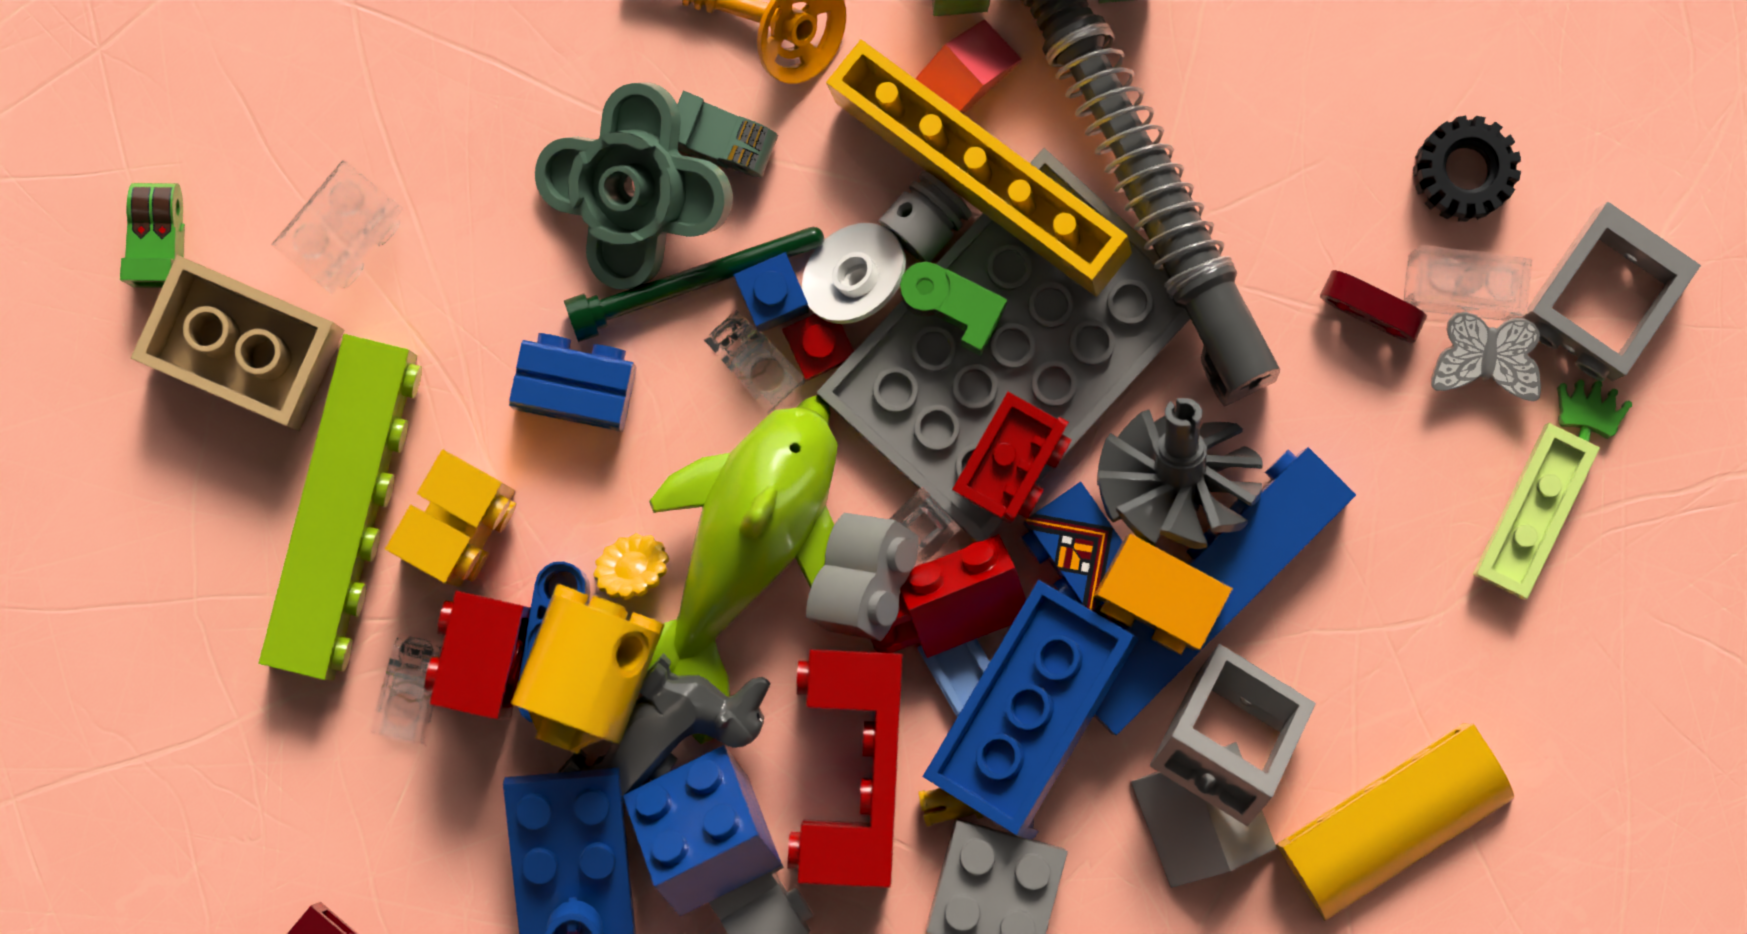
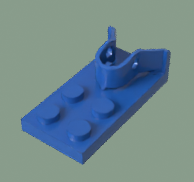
M1038 580L922 777L1016 836L1029 840L1034 839L1039 832L1034 828L1036 813L1139 638Z
M619 768L505 777L503 791L519 934H636Z

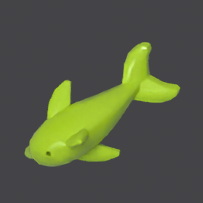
M818 395L804 399L796 408L774 410L730 453L702 457L672 473L649 500L653 513L702 507L677 619L663 623L665 626L649 668L664 653L671 661V673L678 676H702L725 696H730L729 677L715 642L718 635L795 558L811 589L815 577L825 565L826 547L834 527V522L826 504L838 443L829 428L831 416L829 405ZM705 734L692 735L700 744L714 739Z

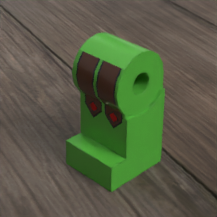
M131 183L126 202L125 258H121L120 281L133 288H162L176 256L184 257L185 223H183L181 186L179 183Z
M919 262L910 266L903 274L900 283L902 301L910 312L921 317L935 315L964 330L965 333L961 339V346L982 356L1007 307L1006 298L930 262Z

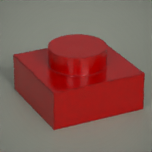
M816 314L782 329L806 382L842 365L854 352L842 324L825 321Z

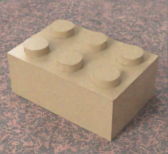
M177 255L130 359L299 432L345 330L328 319Z

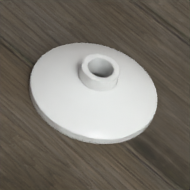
M857 223L834 232L824 240L820 247L815 249L803 273L802 291L809 308L821 319L836 324L857 322L875 314L891 300L900 286L906 268L904 248L893 232L879 224Z

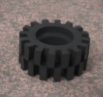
M1466 115L1459 116L1451 122L1446 121L1424 140V144L1418 149L1415 158H1418V161L1413 166V177L1418 176L1419 183L1415 188L1418 195L1425 194L1428 200L1424 204L1430 210L1436 207L1441 210L1439 216L1449 219L1454 216L1458 217V222H1468L1471 218L1478 220L1486 217L1511 197L1516 190L1513 187L1520 180L1521 170H1517V164L1521 162L1520 151L1514 153L1511 146L1515 143V140L1511 134L1505 138L1499 132L1503 126L1497 122L1488 125L1484 123L1486 117L1476 115L1470 120L1467 119ZM1468 148L1477 151L1484 158L1487 164V177L1480 187L1463 189L1456 186L1449 179L1446 164L1448 157L1453 151Z

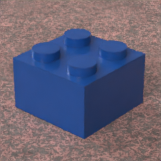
M725 745L623 795L653 885L680 917L783 866L749 777Z

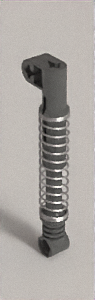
M1020 0L1023 5L1031 7L1030 12L1034 19H1037L1036 24L1039 29L1043 31L1042 35L1045 42L1042 50L1049 66L1062 67L1056 73L1055 78L1063 80L1073 76L1076 84L1066 91L1065 97L1071 99L1083 95L1086 100L1076 110L1074 115L1076 117H1084L1093 114L1096 119L1094 123L1088 126L1084 134L1093 136L1102 132L1106 139L1097 146L1094 153L1102 155L1112 151L1116 158L1106 166L1104 172L1107 174L1115 173L1119 183L1115 186L1114 191L1125 193L1129 202L1125 205L1124 210L1127 212L1134 211L1139 220L1134 229L1137 231L1144 230L1149 238L1144 249L1155 250L1160 260L1155 263L1154 268H1164L1169 277V280L1164 284V287L1167 288L1166 292L1177 307L1186 309L1204 344L1201 353L1202 367L1217 398L1225 407L1275 383L1281 369L1235 284L1238 273L1234 267L1235 264L1232 262L1231 257L1221 256L1225 246L1223 241L1211 238L1215 226L1213 222L1201 219L1200 216L1205 206L1203 203L1193 201L1191 198L1195 187L1192 183L1181 181L1180 178L1184 171L1183 165L1171 162L1174 152L1173 146L1159 143L1165 130L1162 126L1149 124L1155 111L1152 107L1140 105L1145 92L1142 88L1130 86L1135 73L1132 69L1120 67L1125 54L1122 50L1111 48L1115 35L1109 24L1106 23L1103 16L1094 14L1092 9L1088 8L1087 0ZM1117 53L1120 59L1114 67H1112L1106 54ZM1127 72L1130 77L1124 86H1122L1116 73ZM1138 91L1140 96L1132 105L1126 92ZM1148 110L1149 117L1142 124L1136 111ZM1157 129L1159 135L1152 142L1146 130Z

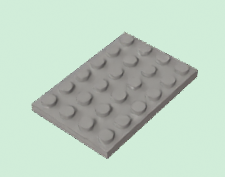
M1043 148L1030 163L1128 235L1132 254L1098 297H1095L983 213L936 263L1007 299V307L982 356L961 346V339L965 333L964 330L935 315L930 317L914 315L901 301L816 392L838 415L976 542L988 539L1001 525L1003 520L952 492V489L1006 393L1009 391L1057 419L1060 416L1069 422L1063 432V435L1072 439L1065 452L1066 454L1190 320L1186 309L1177 307L1166 292L1167 288L1164 287V284L1169 280V277L1164 268H1154L1155 263L1160 260L1155 250L1144 249L1147 241L1046 148ZM1045 464L1035 482L1036 485L1049 473L1052 467Z

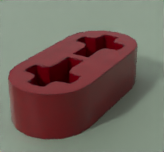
M1331 271L1319 295L1324 302L1395 338L1411 343L1416 342L1427 319V315L1412 304L1342 271Z

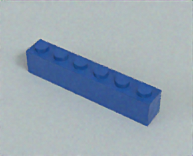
M1309 447L1301 450L1296 456L1287 449L1264 472L1271 481L1262 489L1261 498L1255 505L1251 507L1237 499L1229 507V509L1248 520V524L1241 531L1219 532L1216 535L1208 528L1203 533L1207 547L1201 549L1189 547L1185 551L1192 558L1188 565L1233 588L1200 650L1194 651L1185 647L1182 655L1177 654L1153 641L1151 637L1155 629L1135 619L1130 628L1114 621L1115 625L1133 634L1139 640L1094 715L1112 735L1117 736L1356 496Z

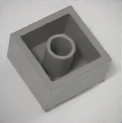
M956 818L953 823L926 924L927 933L1046 934L1068 851L1063 847L1034 839L1029 840L1012 833Z

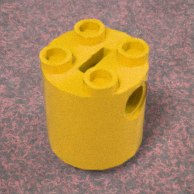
M556 584L511 704L528 710L537 730L535 738L579 754L581 748L603 738L620 744L665 624L634 612L630 621H627L626 618L629 612L625 611V607L596 596H592L590 604L587 606L585 604L589 597L588 595Z

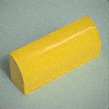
M1462 723L1275 845L1323 920L1326 921L1513 800L1514 792L1500 763L1475 724Z

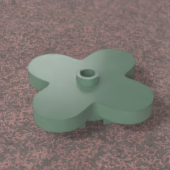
M651 82L626 84L616 89L609 96L603 108L598 139L573 136L554 140L541 151L535 166L536 186L544 201L555 210L581 216L583 221L589 226L586 256L593 274L603 284L620 290L646 284L657 275L664 259L667 233L687 237L711 233L725 223L733 204V192L729 179L717 165L704 159L683 156L678 152L681 124L678 105L666 89ZM632 181H633V183H634L635 191L633 190V187H632Z

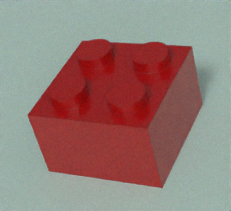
M460 591L455 592L453 602L445 600L437 627V633L445 635L440 658L431 657L424 682V690L432 692L429 704L497 720L510 719L514 707L511 701L519 683L531 608Z

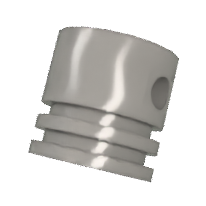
M923 170L918 175L920 183L913 181L909 185L911 193L904 191L881 216L878 222L881 226L893 232L903 248L920 262H931L954 236L951 230L959 231L963 226L961 219L968 221L972 216V212L950 188L935 176Z

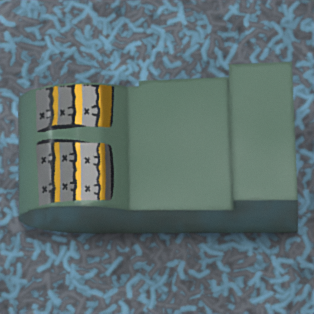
M683 90L677 104L681 118L678 151L710 161L725 169L731 168L750 176L763 177L778 134L762 124L706 103L703 98Z

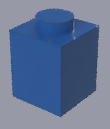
M786 252L734 274L736 284L758 334L809 312L808 302Z

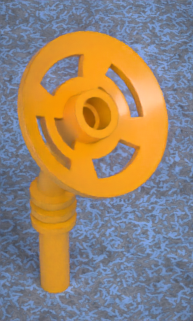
M682 0V5L687 7L693 2L694 8L698 10L704 5L708 13H713L715 9L760 23L757 35V50L760 62L770 76L788 84L802 83L819 74L835 56L842 42L846 27L847 13L845 0H770L769 3L761 0ZM798 2L806 4L801 10L792 6ZM827 12L823 36L817 47H815L811 41L817 31V15ZM770 27L771 36L767 39L768 28ZM784 40L795 45L791 48L781 47ZM777 55L786 59L799 57L800 62L791 66H782L777 64L775 60Z

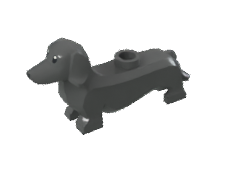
M663 653L646 673L640 689V693L643 696L635 702L620 744L612 742L606 754L598 756L590 766L585 762L587 754L580 749L579 754L573 753L557 773L619 768L623 799V795L639 788L648 778L652 781L668 773L678 760L671 752L689 735L705 734L733 748L744 747L753 742L759 736L764 724L765 717L761 712L760 705L771 683L764 677L753 678L734 695L725 696L702 676H678L671 673V661Z

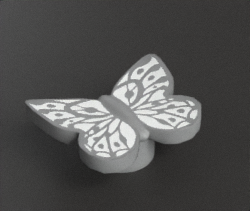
M1466 311L1455 313L1448 320L1446 331L1452 346L1444 349L1437 359L1431 377L1433 389L1436 391L1456 389L1481 377L1485 381L1492 378L1506 391L1523 400L1534 402L1540 398L1541 380L1539 367L1536 361L1528 356L1540 340V331L1533 322L1524 318H1512L1503 322L1498 328H1490L1476 314Z

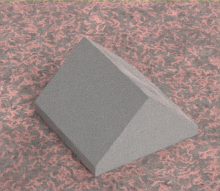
M1237 742L1223 746L1242 758ZM1158 771L1131 781L1171 888L1231 872L1277 849L1262 810L1247 827Z

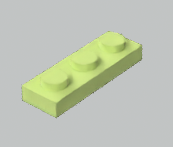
M1551 423L1545 424L1472 575L1521 599H1528L1600 447Z

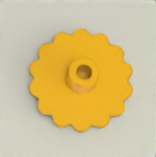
M635 533L629 537H619L614 544L606 546L603 554L595 560L597 568L593 576L598 581L597 586L599 590L607 592L610 598L620 596L623 600H628L634 595L643 596L649 588L658 586L660 578L667 573L668 569L665 565L669 562V556L665 552L666 548L663 542L656 541L652 535L641 536Z

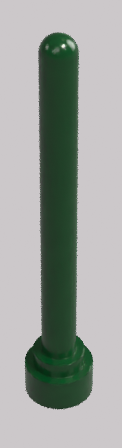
M808 227L600 300L597 295L586 298L585 293L563 301L579 343L599 336L598 330L608 327V320L732 278L734 274L784 252L790 258L816 249L823 244L824 234L818 227Z

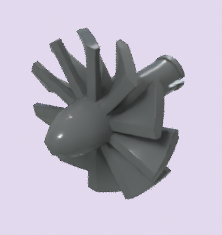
M1177 398L1176 411L1175 405L1169 402L1165 408V416L1155 422L1150 409L1142 411L1130 421L1118 437L1112 433L1109 434L1100 455L1097 485H1099L1105 512L1113 523L1122 519L1138 538L1154 547L1162 534L1187 547L1201 549L1207 547V542L1196 514L1200 505L1203 506L1212 532L1241 531L1248 524L1247 519L1217 501L1210 492L1230 493L1251 507L1261 498L1262 483L1231 481L1218 472L1230 467L1263 469L1262 458L1256 451L1246 446L1224 456L1207 455V450L1242 433L1243 428L1237 423L1207 422L1203 423L1200 428L1202 420L1200 404L1189 398Z

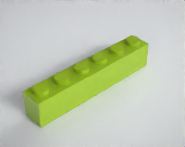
M343 333L258 664L322 680H335L337 670L344 672L348 665L353 644L352 639L346 638L351 615L358 617L361 613L367 589L366 584L360 583L365 561L372 562L374 560L380 541L381 531L374 528L379 506L387 507L393 491L394 475L388 473L393 451L398 453L402 451L407 436L408 420L401 418L407 397L415 398L422 376V366L416 365L418 355L410 349Z

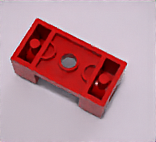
M810 649L809 661H798L796 695L807 696V707L876 711L875 722L864 721L863 756L874 757L873 778H861L860 814L871 815V823L803 819L800 832L791 831L788 842L787 869H798V883L891 888L902 654Z

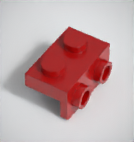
M1008 391L955 483L952 492L1010 525L1017 514L1028 519L1044 490L1035 484L1045 464L1056 469L1072 441L1071 438L1063 435L1069 422L1060 416L1058 419Z

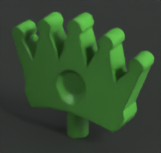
M1582 379L1574 383L1575 389L1571 397L1566 391L1567 384L1561 383L1557 387L1560 410L1558 421L1561 427L1581 428L1579 437L1588 442L1591 432H1595L1606 439L1616 434L1618 425L1632 407L1631 401H1625L1621 405V409L1616 411L1617 389H1611L1607 393L1608 397L1602 402V382L1599 380L1592 384V389L1587 397L1584 391L1585 382Z

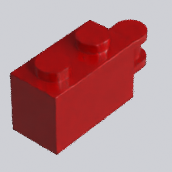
M998 534L986 540L972 543L966 548L914 567L904 584L900 587L899 610L891 628L881 641L871 640L874 650L878 653H893L920 642L926 658H929L1012 625L1026 602V597L1016 568L1000 535Z

